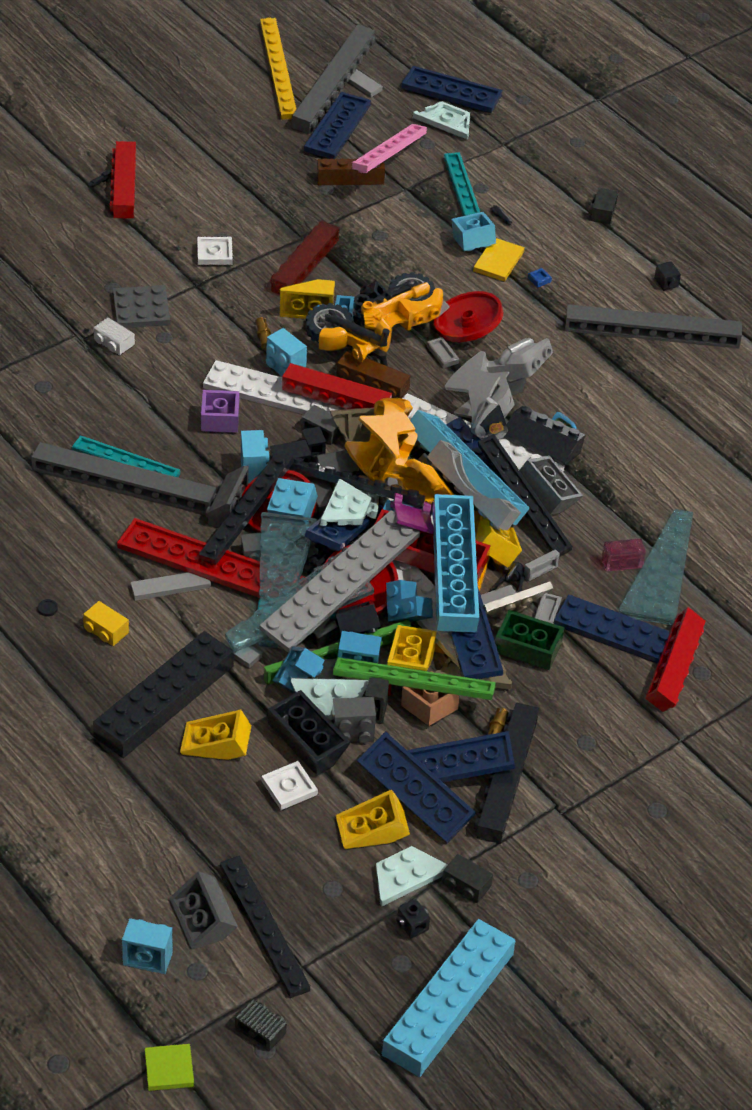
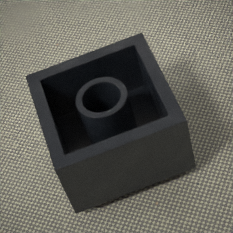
M373 600L335 611L341 634L342 631L354 633L365 631L366 634L376 632L377 627H381Z

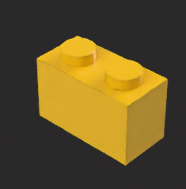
M100 601L83 614L84 628L98 636L103 642H107L112 646L116 645L129 633V620Z

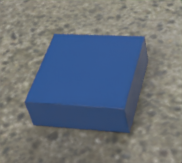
M543 268L528 273V279L537 288L552 282V277Z

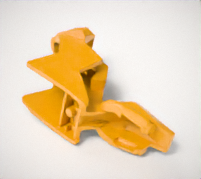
M383 398L375 403L374 416L359 417L358 420L371 431L368 442L347 441L345 443V448L350 457L372 481H385L387 477L397 479L398 485L402 486V489L407 491L408 489L417 490L419 494L425 495V502L431 504L434 502L435 494L454 495L432 466L421 463L416 459H408L418 437L415 427L408 418L413 409L409 400Z

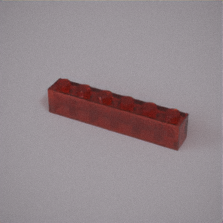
M324 221L315 226L309 236L305 237L302 244L298 245L295 252L290 254L287 261L280 266L276 274L271 276V291L280 295L282 287L303 283L339 241L340 227Z

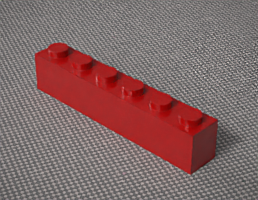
M116 141V148H112V158L115 159H112L111 177L114 180H111L110 211H113L114 218H134L136 142Z
M292 363L289 364L282 376V390L344 409L374 408L377 401L383 398H392V393Z
M689 607L675 617L645 697L646 700L662 712L677 705L679 693L684 687V679L689 674L688 668L693 662L694 652L699 646V638L704 632L703 627L706 620Z

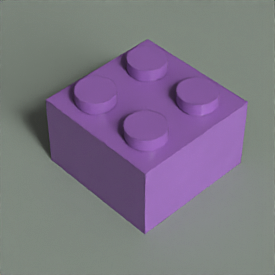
M203 390L201 431L238 432L240 391Z

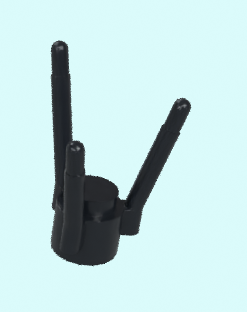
M512 562L508 570H505L501 578L488 592L496 590L504 579L513 582L518 580L517 593L521 592L525 579L523 575L524 566L519 562Z

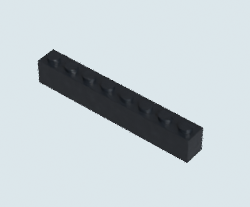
M516 702L514 710L510 709L507 721H510L509 725L505 724L503 732L509 731L515 769L490 773L489 782H491V785L486 786L484 793L486 801L481 802L479 809L481 818H476L474 829L477 830V839L497 844L502 842L537 725L539 707Z

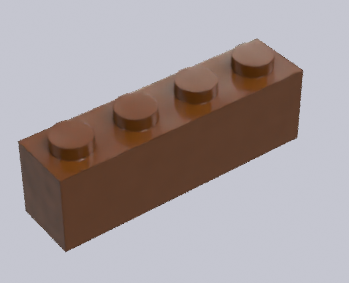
M318 159V185H384L385 164L382 162L367 173H360L358 170L352 169V162L357 159Z
M348 350L337 362L336 376L392 393V398L402 399L410 389V375L365 358L363 362H359L354 358L353 353Z

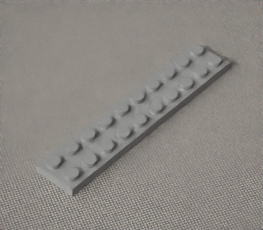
M389 511L260 624L259 630L289 653L293 646H297L420 537V531L398 524L394 511Z

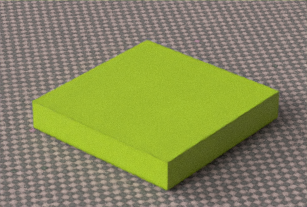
M190 1044L145 1048L148 1091L194 1087Z

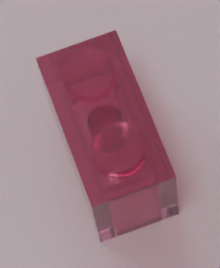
M642 539L604 542L602 560L605 570L615 571L643 568L646 551Z

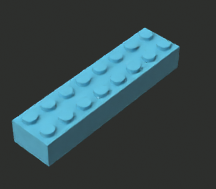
M417 410L410 421L415 427V432L418 435L417 440L421 443L420 447L431 453L440 440L451 443L462 454L465 473L476 490L488 498L507 500L521 512L513 525H517L530 508L438 416Z
M435 494L432 513L437 631L477 632L479 603L473 496Z
M478 919L383 1040L382 1056L420 1077L513 956L516 939Z

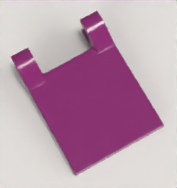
M394 493V501H391L390 507L394 508L396 522L433 534L434 528L430 516L431 504L423 501V507L420 510L402 504L403 495Z

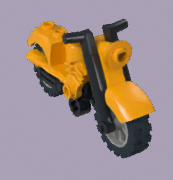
M410 272V274L402 273L401 276L397 275L395 279L390 281L388 290L374 299H370L364 294L355 296L353 318L347 308H342L338 304L328 303V305L320 304L318 307H313V310H310L308 316H306L307 335L311 337L313 342H318L319 349L335 351L347 346L353 348V356L359 362H363L366 356L369 355L378 358L380 364L388 366L386 352L390 347L392 327L400 324L409 331L415 325L427 323L437 318L443 304V290L440 288L435 289L434 283L427 276L424 277L423 274H415L414 272Z

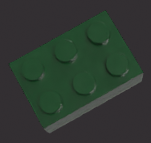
M508 610L495 638L498 654L550 670L562 645L565 627Z

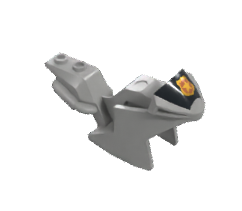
M531 338L522 339L508 346L500 355L499 360L488 361L486 353L480 351L451 376L445 384L446 390L469 393L470 400L454 411V415L472 419V434L478 438H486L494 434L497 439H501L509 432L505 417L515 403L507 381L512 382L532 376L553 353L550 340L546 338L538 343H534Z

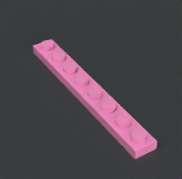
M411 124L352 162V169L358 170L360 173H367L425 135L427 127Z

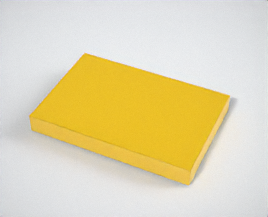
M496 238V244L486 247L476 262L473 271L505 282L524 253L525 247Z

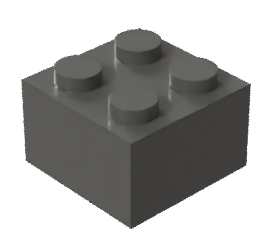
M374 697L333 699L332 723L348 738L350 743L374 742L376 723Z

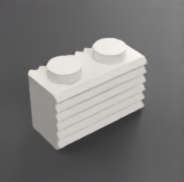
M108 317L97 324V326H94L95 341L103 346L105 345L111 352L121 355L135 345V334Z

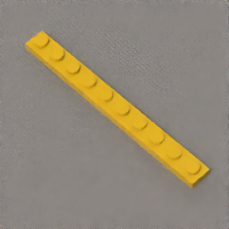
M276 18L260 19L281 120L292 119V115L297 109Z

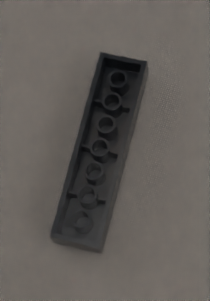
M203 631L93 721L94 738L124 759L234 667V650L206 631Z

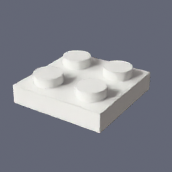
M197 237L198 265H233L232 237Z
M298 761L262 775L261 778L262 783L281 810L318 795V789Z

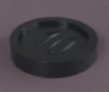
M46 599L38 604V611L43 616H53L58 611V605L54 600Z

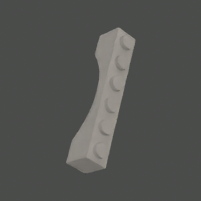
M440 440L427 458L432 462L431 466L437 471H441L443 473L442 477L446 481L455 485L454 489L465 496H473V504L479 509L478 513L491 521L490 525L497 530L503 529L508 531L521 512L507 500L488 498L476 490L465 473L462 454L451 443Z

